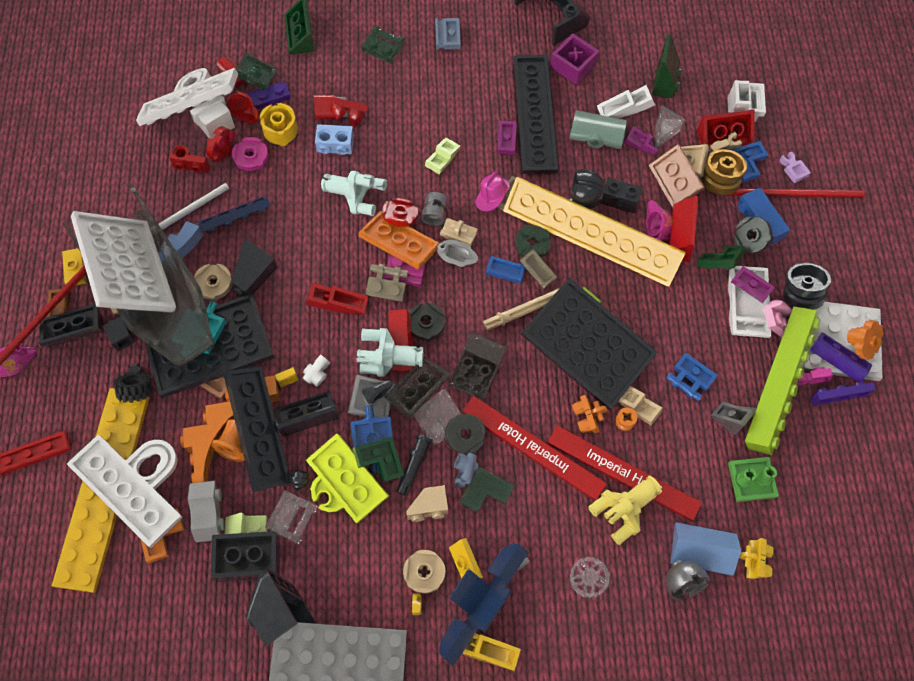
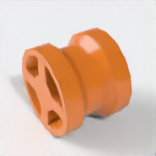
M622 408L616 416V426L623 431L631 430L637 421V413L632 408Z

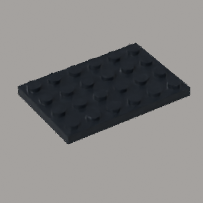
M570 277L520 334L597 401L606 406L609 411L612 410L657 353V351Z
M252 293L216 307L213 314L225 318L226 324L210 354L192 351L188 360L180 357L185 347L174 344L172 339L185 317L141 331L161 399L224 377L223 373L226 371L246 369L275 358Z

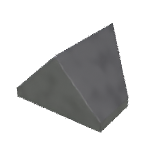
M722 402L711 416L733 435H736L753 416L757 408L736 406Z

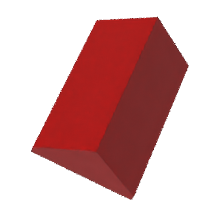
M755 110L702 116L697 128L701 145L708 144L710 151V146L714 142L728 140L729 135L734 132L737 136L736 139L732 140L733 142L740 140L741 146L754 143Z
M693 196L673 204L670 245L686 252L682 260L688 263L690 262L695 244L698 196Z

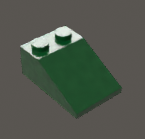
M667 34L657 65L652 95L672 99L674 92H678L680 82H677V79H680L682 69L679 68L680 59L672 37Z

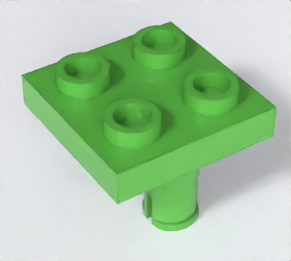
M770 457L735 460L728 463L736 502L779 497L775 482L777 470L771 466Z

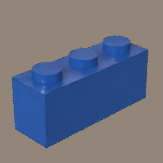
M761 188L741 196L737 206L745 217H761L770 224L774 239L769 246L785 239L790 229Z

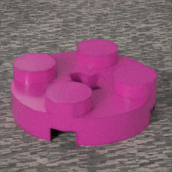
M254 137L242 139V142L238 145L236 143L232 149V157L237 168L245 171L262 170L269 156L266 145L260 139ZM250 152H253V154H254L253 156L248 157V156L246 155V154H249Z

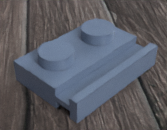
M459 18L435 19L436 50H439V48L460 49Z

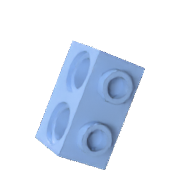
M317 124L315 138L317 152L323 154H352L354 140L352 126Z

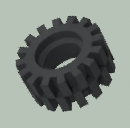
M133 371L130 374L124 373V376L120 375L114 380L115 394L119 401L123 400L125 403L127 401L133 403L136 400L139 402L140 399L145 400L153 393L151 377L146 372L141 373V371H137V373H134Z

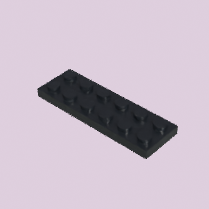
M262 366L224 372L223 375L252 492L289 484L290 475Z

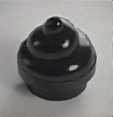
M293 470L292 474H290V483L296 492L309 483L308 472Z

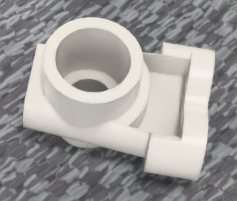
M320 354L313 365L309 364L304 369L303 373L305 375L303 379L310 384L313 383L316 387L319 386L327 376L323 370L329 366L330 362Z

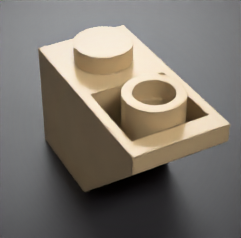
M445 485L424 488L406 511L407 519H412V522L423 521L424 517L432 516L433 519L445 517L444 515L448 514Z

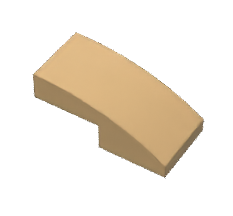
M632 386L628 388L618 401L625 408H632L637 413L638 418L651 426L662 412V407L646 399L644 393Z

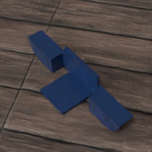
M510 544L503 548L487 570L494 576L489 585L468 569L449 596V599L469 614L464 623L455 618L440 642V655L451 665H455L478 629L486 632L511 594V591L506 586L529 553L520 544Z

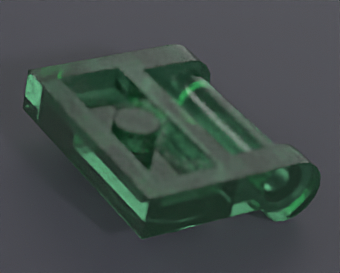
M374 25L361 49L363 52L391 64L404 45L405 38L392 35ZM377 37H383L389 41L394 42L395 45L387 43L381 39H378Z

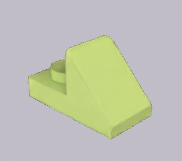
M243 513L228 516L225 520V534L267 532L268 517L266 515L245 516Z

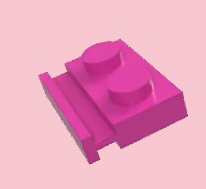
M390 254L387 267L395 268L397 266L403 270H408V277H400L399 282L421 287L426 263L417 270ZM385 274L384 279L393 281L394 275Z

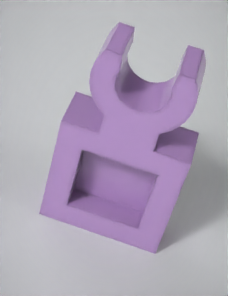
M788 153L787 157L789 159H786L784 155L781 156L780 163L786 166L784 171L794 184L809 177L811 172L801 160H795L794 153Z

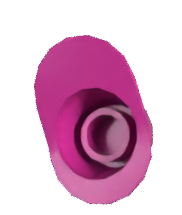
M495 171L482 179L481 191L476 199L478 209L488 212L497 208L508 192L510 183Z

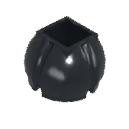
M577 169L571 189L573 194L570 195V200L588 209L599 206L603 197L605 179L601 178L593 170Z

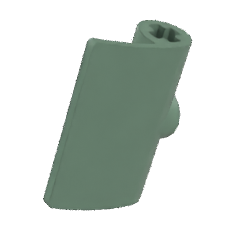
M576 110L569 139L582 142L588 141V145L592 148H601L605 145L606 147L621 149L627 121Z

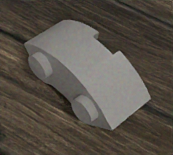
M215 481L191 483L189 485L188 503L191 513V532L195 542L211 541L212 535H220L221 531H224V519L220 516L219 505L222 494L221 490L217 489Z

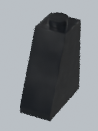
M247 240L243 242L231 279L233 291L240 297L251 293L253 295L277 268L273 257Z

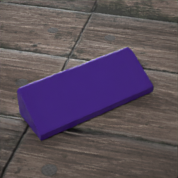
M821 332L814 345L810 348L813 353L857 382H862L872 367L871 363L860 358L859 355H856V353Z

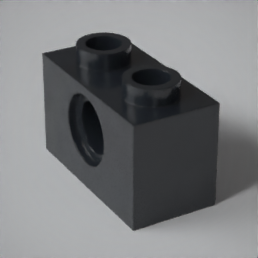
M608 178L600 204L634 214L643 188Z

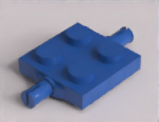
M368 405L365 406L366 418L350 422L353 448L388 437L393 438L391 418L374 417L373 405H369L370 413ZM372 464V474H376L375 466L377 467V474L380 473L378 464Z

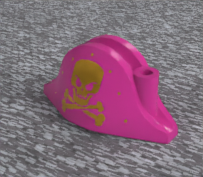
M654 200L648 202L647 233L657 240L670 241L672 215L662 209Z
M19 345L0 366V377L12 376L22 371L37 354L36 349Z

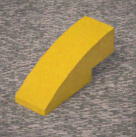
M475 634L462 654L515 671L521 649L481 634Z

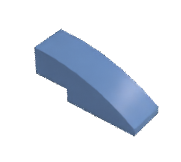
M186 221L177 236L170 233L158 252L163 270L180 261L196 246L203 236L199 226Z

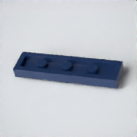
M265 195L198 221L201 232L206 231L208 233L214 231L216 226L222 224L226 226L233 223L234 219L247 218L252 212H263L270 206V202Z

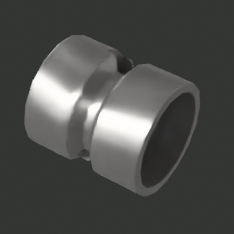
M439 192L428 193L424 203L425 207L422 211V221L431 226L443 225L449 198Z

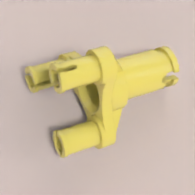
M648 476L646 480L640 482L628 493H616L606 490L588 508L597 517L606 508L612 507L604 513L606 519L611 517L608 521L610 524H614L622 517L624 525L611 534L613 540L618 545H621L631 535H636L641 531L639 519L641 508L657 496L656 494L662 492L661 486L653 477Z

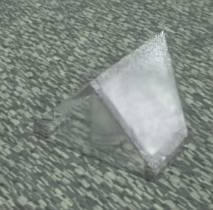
M663 105L655 124V147L657 148L680 132L685 122L683 117Z

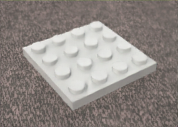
M824 302L823 306L815 309L817 310L818 317L821 319L820 328L816 329L814 334L815 341L823 332L854 353H856L855 346L847 342L849 330L851 328L863 327L865 321L869 320L878 321L879 325H881L880 309ZM881 347L878 353H875L873 359L866 360L872 364L869 374L864 378L866 380L880 381L882 379ZM809 348V359L807 363L804 362V371L810 372L814 368L824 367L825 369L831 368L832 375L850 377L813 353Z

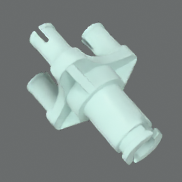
M351 171L348 178L325 174L324 178L328 179V181L325 179L321 181L323 191L345 195L350 212L357 215L361 213L374 216L376 205L362 203L364 195L371 188L385 191L387 188L386 179L374 178V176L368 174L363 175L357 171Z
M362 328L361 340L379 341V348L376 351L358 349L357 362H361L360 374H375L377 377H384L393 368V365H419L422 367L423 347L395 345L387 328H380V330Z

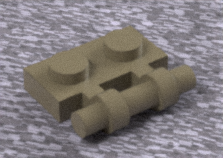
M380 263L379 265L371 264L370 271L377 272V277H369L366 295L403 302L406 283L399 281L400 277H408V270H403L397 266L395 268L386 267L385 264ZM384 274L394 275L393 281L383 279Z

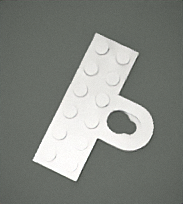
M205 68L194 70L178 81L174 92L144 103L136 121L139 126L144 124L150 125L157 119H166L175 112L181 113L188 107L200 105L203 101H212L221 94L227 95L233 91L238 73L235 68L211 77Z
M97 435L67 463L150 548L183 518L155 490L173 473L177 465L175 450L169 443L163 440H151L144 443L125 461L100 435ZM152 455H160L161 461L157 465L154 474L148 477L141 476L139 474L141 463Z

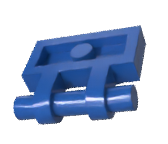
M685 353L673 368L679 373L676 377L670 372L666 379L672 383V386L678 387L687 393L686 396L699 401L703 395L696 390L700 388L706 392L718 375ZM685 377L693 383V386L690 387L682 379Z

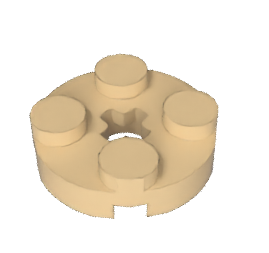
M221 264L204 265L194 276V287L201 297L213 302L224 297L233 286L229 270ZM210 279H218L216 284L210 285Z
M419 550L406 560L403 568L404 579L408 587L420 594L431 593L438 590L445 579V565L435 552ZM423 566H426L427 570L431 571L425 578L422 577V574L418 573L419 570L423 569Z

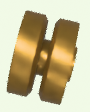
M716 150L707 159L701 181L704 187L712 193L731 195L740 187L742 178L747 170V163L740 154L732 150Z

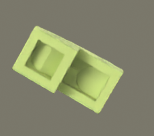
M445 138L436 146V151L426 160L425 166L440 174L460 149V145Z

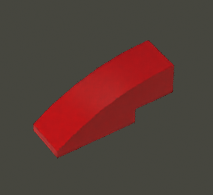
M312 283L305 305L329 311L364 315L368 296L333 285L329 288Z
M407 309L389 311V333L395 345L413 346L411 314ZM393 365L392 371L393 373L412 371V366Z

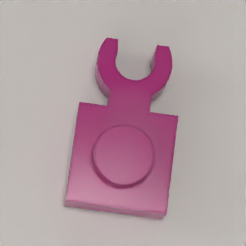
M817 367L810 371V373H803V377L801 380L798 379L797 385L830 382L833 376L831 368Z

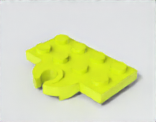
M335 434L306 460L318 475L310 488L313 502L318 501L320 495L324 492L329 495V501L318 507L323 511L336 512L345 508L353 520L359 523L389 497L365 466L358 468L354 452L339 434Z

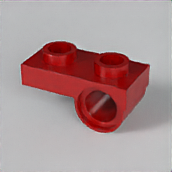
M184 145L176 146L170 154L169 159L173 167L178 170H192L197 173L209 172L210 166L206 157L190 155L188 148Z

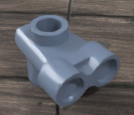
M460 453L456 458L454 468L460 470L455 480L456 486L464 488L466 484L471 483L473 474L478 469L476 455Z

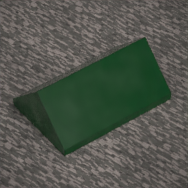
M298 0L284 14L289 54L315 52L308 1Z

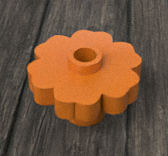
M869 320L865 321L863 327L851 328L849 330L847 342L855 346L856 355L866 360L873 359L875 353H878L882 345L883 326L879 325L878 321Z

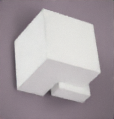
M735 80L728 95V113L754 109L756 122L759 116H764L766 113L764 84Z
M222 95L217 96L212 101L207 100L190 110L194 122L209 139L214 138L216 134L213 132L220 126L230 130L235 128L230 111Z

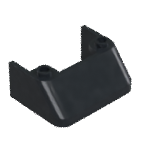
M514 0V4L518 5L525 0ZM551 0L566 18L554 26L553 46L568 38L572 33L575 34L588 26L590 16L576 0Z
M268 568L259 574L246 609L248 614L245 617L248 623L255 627L265 646H268L298 623L317 624L300 593L291 582Z

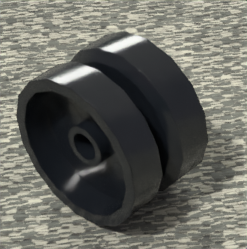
M796 264L788 271L783 297L792 307L818 309L823 306L826 300L827 291L831 284V276L827 270L816 264Z

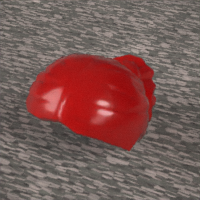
M235 92L229 97L227 108L230 114L248 124H253L259 120V112L254 107L253 101L248 94Z

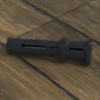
M420 434L416 435L415 445L409 451V462L404 471V476H402L396 489L397 493L400 492L404 496L409 495L408 493L420 464L426 460L428 447L433 443L432 439Z

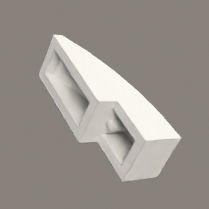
M645 85L631 93L627 90L597 105L600 115L622 118L653 107L655 103L648 87Z

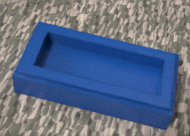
M491 256L485 274L521 284L526 268L522 264Z

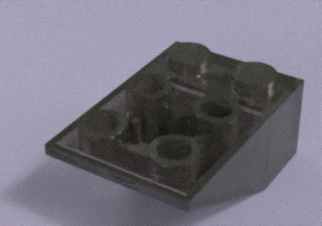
M471 331L449 385L484 401L503 363L509 346L479 332Z

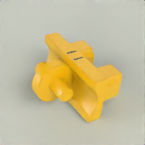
M766 539L750 540L746 546V552L740 553L739 558L745 560V567H747L746 578L756 579L772 576V567L766 565L765 562L766 558L772 557L773 547L767 544Z

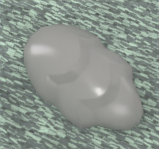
M451 239L438 244L437 252L439 256L449 264L464 267L475 264L478 260L477 254L467 243Z

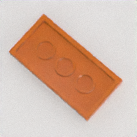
M379 211L359 231L360 238L417 270L437 251L439 242L409 226L396 227L390 225L382 217V211Z

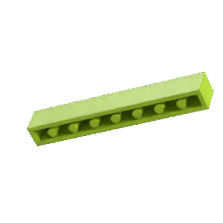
M793 306L745 440L749 450L772 455L774 449H777L779 446L780 431L785 429V417L791 411L792 397H795L797 394L798 379L801 380L803 377L804 362H808L809 348L814 345L816 329L820 328L821 319L818 317L817 310Z

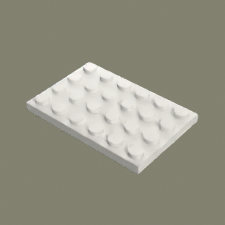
M73 211L71 219L96 307L174 312L176 305L148 222Z

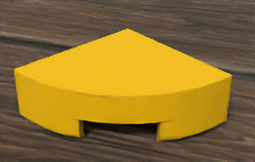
M413 593V615L421 614L422 595L420 593Z

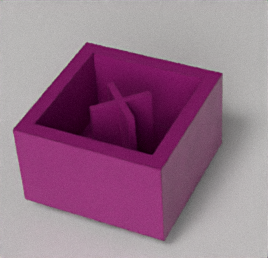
M572 33L552 53L550 68L577 85L597 65L600 51Z

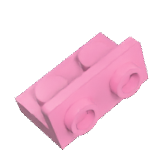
M774 300L769 305L763 306L768 328L780 337H783L788 323L785 317L791 315L792 309L782 300Z

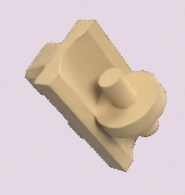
M447 218L440 236L445 237L447 240H458L471 246L478 229L464 224L462 220L457 222Z

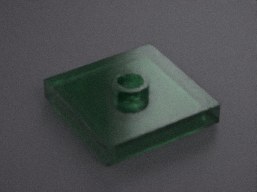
M247 53L244 54L236 67L237 77L265 91L277 70L275 67Z

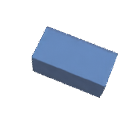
M675 522L670 564L678 560L693 561L698 563L705 571L734 575L741 553L737 534Z

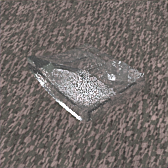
M445 388L412 412V415L426 435L433 440L434 446L445 439L444 430L448 422L456 415L461 414Z

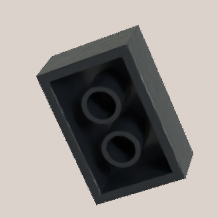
M277 531L212 535L211 579L215 582L257 580L259 574L267 568L280 575V535Z

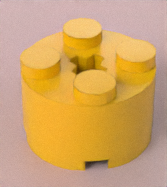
M277 103L278 105L275 106L271 104L265 107L260 114V123L264 136L273 144L286 146L298 133L294 111L290 106L283 103Z

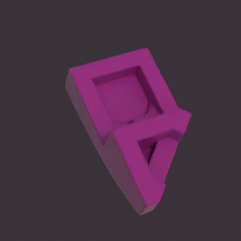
M634 126L630 129L624 141L626 144L654 155L658 151L657 147H654L652 134L647 135Z

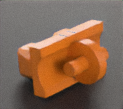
M586 395L580 397L581 401L572 405L576 416L585 413L587 419L578 421L579 429L582 433L590 431L594 434L598 433L600 430L595 416H597L599 422L603 421V414L607 412L606 406H600L599 402L596 401L593 402L594 409H592L590 400L587 399Z

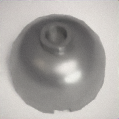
M678 560L674 562L666 575V587L674 601L683 600L681 596L688 593L689 598L695 596L708 586L706 581H710L706 571L693 561Z

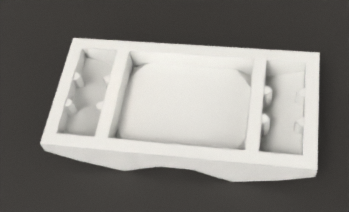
M742 266L730 269L728 293L730 297L729 323L731 334L770 338L771 329L768 328L763 306L770 303L769 296L762 304L731 283ZM746 267L769 283L768 268Z

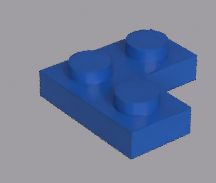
M761 141L733 149L732 151L740 154L747 163V170L742 178V183L759 178L760 172L754 162L764 160L768 156Z

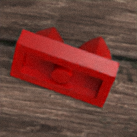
M331 97L330 104H332V111L336 120L341 119L346 114L347 108H349V120L352 127L357 126L362 120L364 112H367L368 105Z

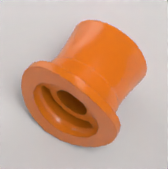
M228 420L222 436L219 440L212 442V447L221 457L229 461L243 462L245 460L235 420Z

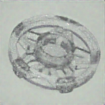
M581 558L571 568L570 583L573 589L581 596L588 598L597 597L609 585V571L605 564L597 558ZM584 561H592L595 563L591 565V567L589 568V566ZM580 564L585 567L584 571L581 570ZM597 565H599L598 571L593 569ZM577 567L581 574L574 576V570ZM601 569L604 570L606 580L602 576H598ZM581 578L582 582H574V580ZM598 579H600L605 584H598ZM585 584L583 587L584 592L581 591L576 585L581 586ZM587 586H591L590 593L587 591ZM595 586L603 587L599 592L594 593Z

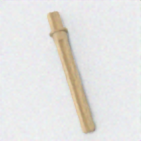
M559 289L508 311L497 312L496 316L483 321L486 330H491L500 325L503 327L505 323L544 307Z

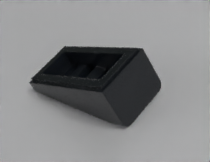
M392 380L376 382L363 388L362 394L367 403L384 397L393 386Z

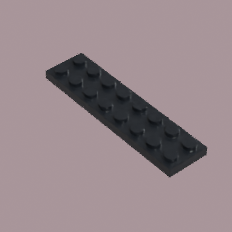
M547 55L514 56L522 174L558 173Z

